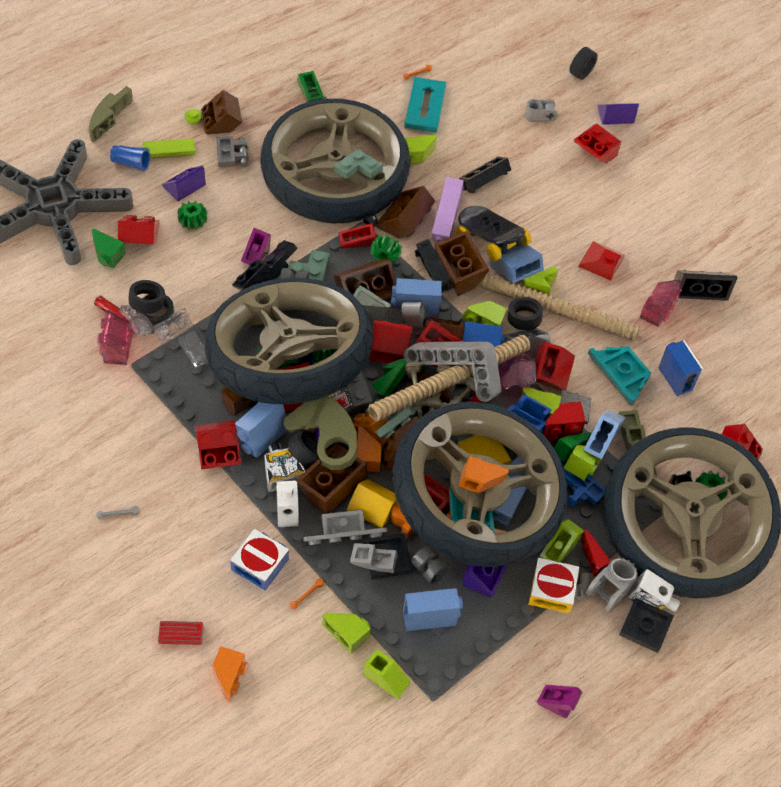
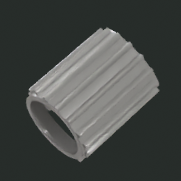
M624 558L613 559L608 567L604 568L592 581L585 594L589 597H592L595 593L608 603L605 606V610L610 613L629 594L637 579V568L634 567V564L630 563V560L627 561ZM606 580H609L619 588L612 596L604 590L603 586Z

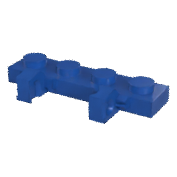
M560 460V461H561V464H562V466H563V469H564V466H565V464L567 463L568 460H566V461H564V462H563L562 460ZM564 469L567 485L571 487L573 495L569 496L567 500L571 507H574L580 500L582 502L588 500L596 506L605 497L606 488L590 475H587L585 480H582Z

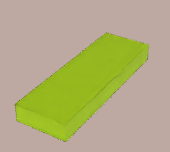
M194 138L142 142V147L149 148L150 158L195 155Z

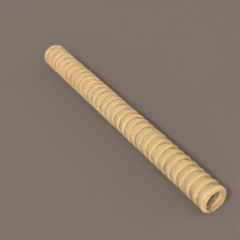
M487 273L477 285H480L481 288L486 287L487 290L492 289V292L497 291L498 294L503 293V296L508 295L509 298L512 296L513 299L521 297L533 298L540 302L546 311L549 309L552 313L555 311L556 314L560 313L561 316L572 317V320L578 319V322L583 321V324L589 323V326L594 325L595 328L598 326L599 329L602 330L603 328L606 332L609 330L610 333L615 332L616 335L620 334L621 337L632 338V341L636 340L640 330L639 325L636 327L633 323L629 324L628 321L625 323L622 319L619 321L618 318L613 319V316L602 315V312L596 313V310L585 309V306L580 307L579 304L576 306L573 302L570 304L569 301L565 302L564 299L553 298V295L542 294L541 291L537 292L536 289L533 291L530 287L527 289L526 286L522 287L521 284L510 283V280L505 281L504 278L501 280L500 277H494L493 274L490 276Z
M520 335L496 346L497 364L530 349L529 339L525 335ZM455 365L444 370V372L442 371L424 381L369 405V414L373 420L379 421L435 393H439L445 390V388L447 389L469 377H473L472 365Z

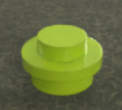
M190 109L185 113V120L191 125L198 124L202 118L201 112L196 109Z

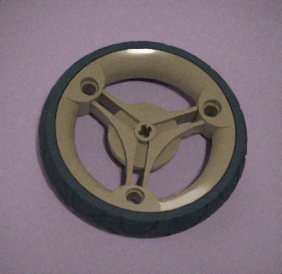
M319 99L290 109L267 132L260 155L263 178L276 199L292 212L307 219L324 223L356 222L362 220L368 214L376 215L400 195L410 171L409 148L406 139L397 125L378 109L348 99ZM323 128L331 133L328 140L318 143L312 149L309 156L297 161H292L286 156L292 143L302 135ZM357 132L371 138L380 147L385 157L383 171L373 178L357 171L347 179L334 171L336 163L357 150L356 146L348 142V135H353ZM336 135H341L343 139H335ZM317 177L331 181L347 180L362 186L364 189L341 194L325 193L308 188L299 181Z
M282 278L247 287L223 302L208 324L205 333L204 349L213 374L223 385L237 395L261 403L297 404L333 394L356 378V375L361 372L369 359L373 343V329L369 315L364 307L345 289L316 279ZM302 310L315 312L335 320L338 325L337 327L314 326L301 319H291L283 314L282 311ZM263 324L266 328H264L260 335L262 350L256 357L238 356L233 346L236 335L246 325ZM338 349L334 354L316 364L297 369L275 370L288 360L301 358L313 351Z
M462 402L446 405L440 409L437 408L425 414L411 426V429L402 438L395 454L392 481L396 500L403 516L405 515V519L410 527L426 544L440 554L455 561L482 567H499L519 563L543 549L556 535L564 518L568 499L567 482L563 466L555 449L547 438L530 422L499 406L478 402ZM463 434L488 437L511 449L521 458L524 464L504 465L488 456L471 455L450 440V437ZM469 456L480 458L483 461L500 465L509 470L502 484L483 492L475 493L458 487L463 466ZM436 458L451 474L450 485L457 499L463 503V519L456 523L442 513L429 495L424 479V464L426 460ZM521 475V477L509 478L510 476ZM526 486L536 496V504L531 516L523 525L512 531L494 534L484 524L486 512L501 507L509 497L511 490ZM472 509L479 511L477 520L470 519Z
M679 427L658 431L643 438L628 449L619 459L610 474L606 487L604 513L611 542L621 559L630 560V563L634 564V567L637 568V576H640L648 569L674 587L672 595L688 598H711L725 595L744 587L765 569L775 552L781 533L780 500L768 472L759 460L745 447L714 431L693 427ZM693 458L711 463L725 471L729 476L727 483L709 488L698 482H683L673 485L659 479L653 473L656 465L667 460ZM636 477L641 478L643 482H639ZM650 484L658 490L664 492L666 496L650 488L648 485ZM729 489L732 495L720 501L717 495ZM643 494L662 508V516L666 526L681 539L684 552V560L681 563L665 557L647 541L637 522L635 497ZM737 500L749 508V532L741 548L731 558L716 565L711 560L705 558L706 539L715 534L721 526L724 513L723 508ZM691 541H697V556H692ZM691 567H696L699 573L693 571Z

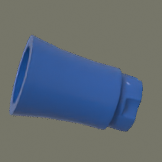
M114 145L110 151L111 162L144 172L149 166L150 150L147 147L138 148Z

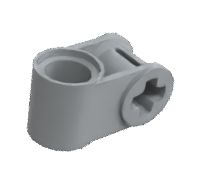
M531 99L527 103L525 118L528 121H553L558 117V113L555 110V102L552 99Z
M403 302L402 317L406 325L412 327L413 334H421L425 329L424 321L427 319L423 302Z

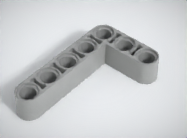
M419 342L404 351V358L407 363L418 362L420 365H472L476 394L482 402H489L501 392L496 351L490 342Z

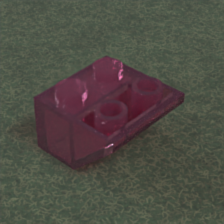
M677 279L659 282L644 304L639 318L657 327L660 326L662 321L666 322L670 315L669 311L673 310L678 302L676 299H678L682 291L680 288L682 281Z
M106 310L105 318L101 319L102 332L98 333L97 344L100 345V356H103V361L106 364L127 365L133 337L131 323L112 311Z
M528 354L517 355L498 366L501 389H509L512 385L530 387V384H536L535 360Z

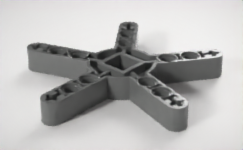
M80 139L71 141L53 176L43 177L38 180L0 160V185L26 199L25 203L0 215V243L37 223L53 227L65 262L69 265H76L81 261V254L70 221L78 213L130 211L134 206L132 192L128 188H76L74 183L87 159L85 142ZM62 198L61 201L44 205L46 201Z

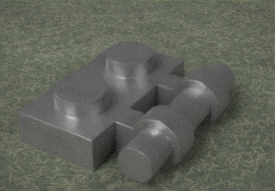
M233 136L216 137L218 167L235 166V161H239L242 167L247 166L249 160L246 153L248 144L244 137H240L239 141H234Z

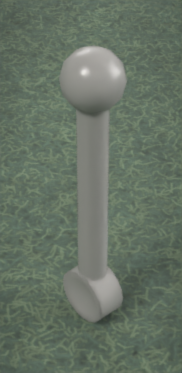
M133 506L131 509L98 511L96 516L101 519L104 516L127 513L137 515L140 510L138 506Z

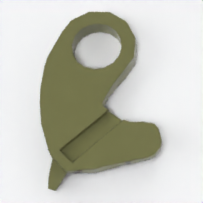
M326 395L323 398L305 402L284 418V427L291 433L304 428L320 430L317 455L322 465L330 470H343L351 466L356 460L358 442L355 427L348 413L331 397ZM341 442L348 445L349 451L342 458L332 459L326 455L327 448L333 443Z

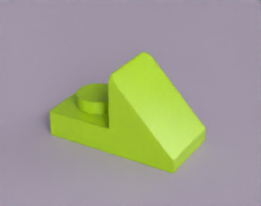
M552 266L524 279L523 286H526L527 289L530 287L533 291L534 289L537 292L541 291L542 294L547 293L549 296L550 285L556 281L558 270L555 266Z

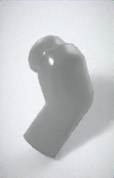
M580 572V583L576 586L575 600L580 601L587 596L585 593L590 586V573Z

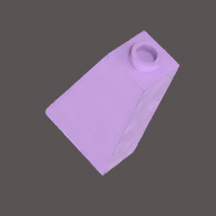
M446 177L432 230V241L436 243L451 238L462 199L464 180Z

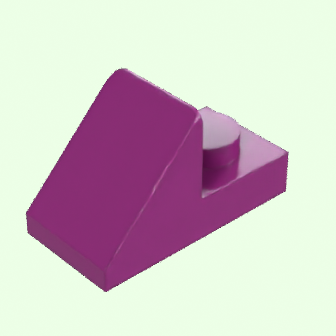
M253 228L241 262L250 265L255 260L262 261L265 252L269 253L271 234Z
M546 684L537 703L563 718H568L571 710L574 711L583 692L578 687Z

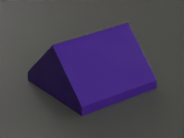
M639 103L598 105L602 125L634 123L639 108Z
M203 165L188 168L162 183V186L177 201H180L206 185L205 168Z
M469 565L462 585L487 597H493L507 566L482 567Z

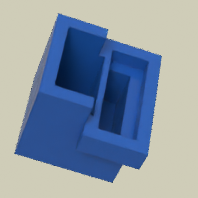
M523 395L516 406L512 404L507 410L530 422L541 433L545 428L552 409L527 395Z

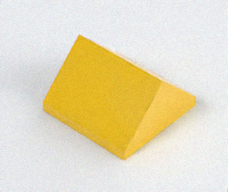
M366 479L358 483L347 511L363 510L365 521L378 528H383L391 517L392 508L398 503L395 493Z

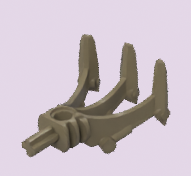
M418 362L408 363L405 371L408 378L415 385L418 383L417 378L421 372V365ZM438 365V374L451 367L448 365ZM469 377L465 381L467 388L448 404L446 402L443 403L439 399L442 391L413 404L412 408L417 407V418L420 419L422 417L421 406L430 407L429 412L446 405L461 403L468 395L472 398L476 396L474 378Z

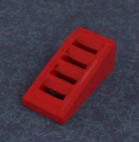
M373 223L338 232L342 248L371 246L377 238Z
M585 530L580 541L594 577H597L604 568L608 567L611 561L591 533Z

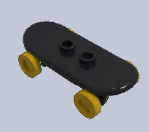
M470 206L459 214L458 220L461 226L456 228V235L467 231L471 236L476 235L490 242L491 244L487 245L486 251L489 258L494 262L501 259V251L503 254H506L507 249L515 245L519 247L521 244L526 246L532 241L531 235L526 228L507 220L486 207Z

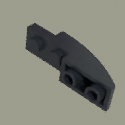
M283 240L271 254L265 257L263 262L259 260L252 262L244 273L237 277L232 286L243 290L252 285L275 279L281 274L283 268H288L289 265L286 260L298 248L294 243Z

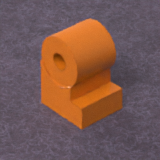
M394 505L391 521L395 526L402 528L401 534L405 533V537L408 539L414 531L406 521L405 515L403 516L399 505Z

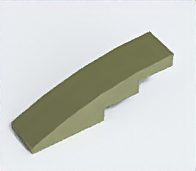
M638 410L621 411L618 413L625 417L621 426V432L626 450L646 437L644 425L640 423ZM654 467L653 475L657 477L656 469Z

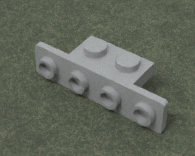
M363 510L321 515L323 535L303 537V540L308 541L309 545L321 544V539H329V543L342 541L341 537L349 536L350 540L362 539L364 534H370V538L381 537L382 532H387V529L365 530Z

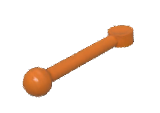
M426 65L423 69L409 74L405 73L403 74V79L407 80L410 76L424 71H431L432 66Z
M318 578L315 585L296 601L290 603V607L296 609L298 604L317 587L321 588L324 584L323 579Z

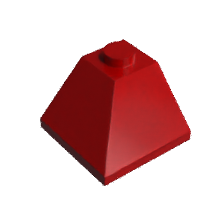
M593 241L581 260L579 267L611 281L625 254Z

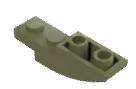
M126 86L116 95L109 93L99 103L89 124V134L92 142H95L107 130L112 128L116 123L115 116L133 102L131 88Z

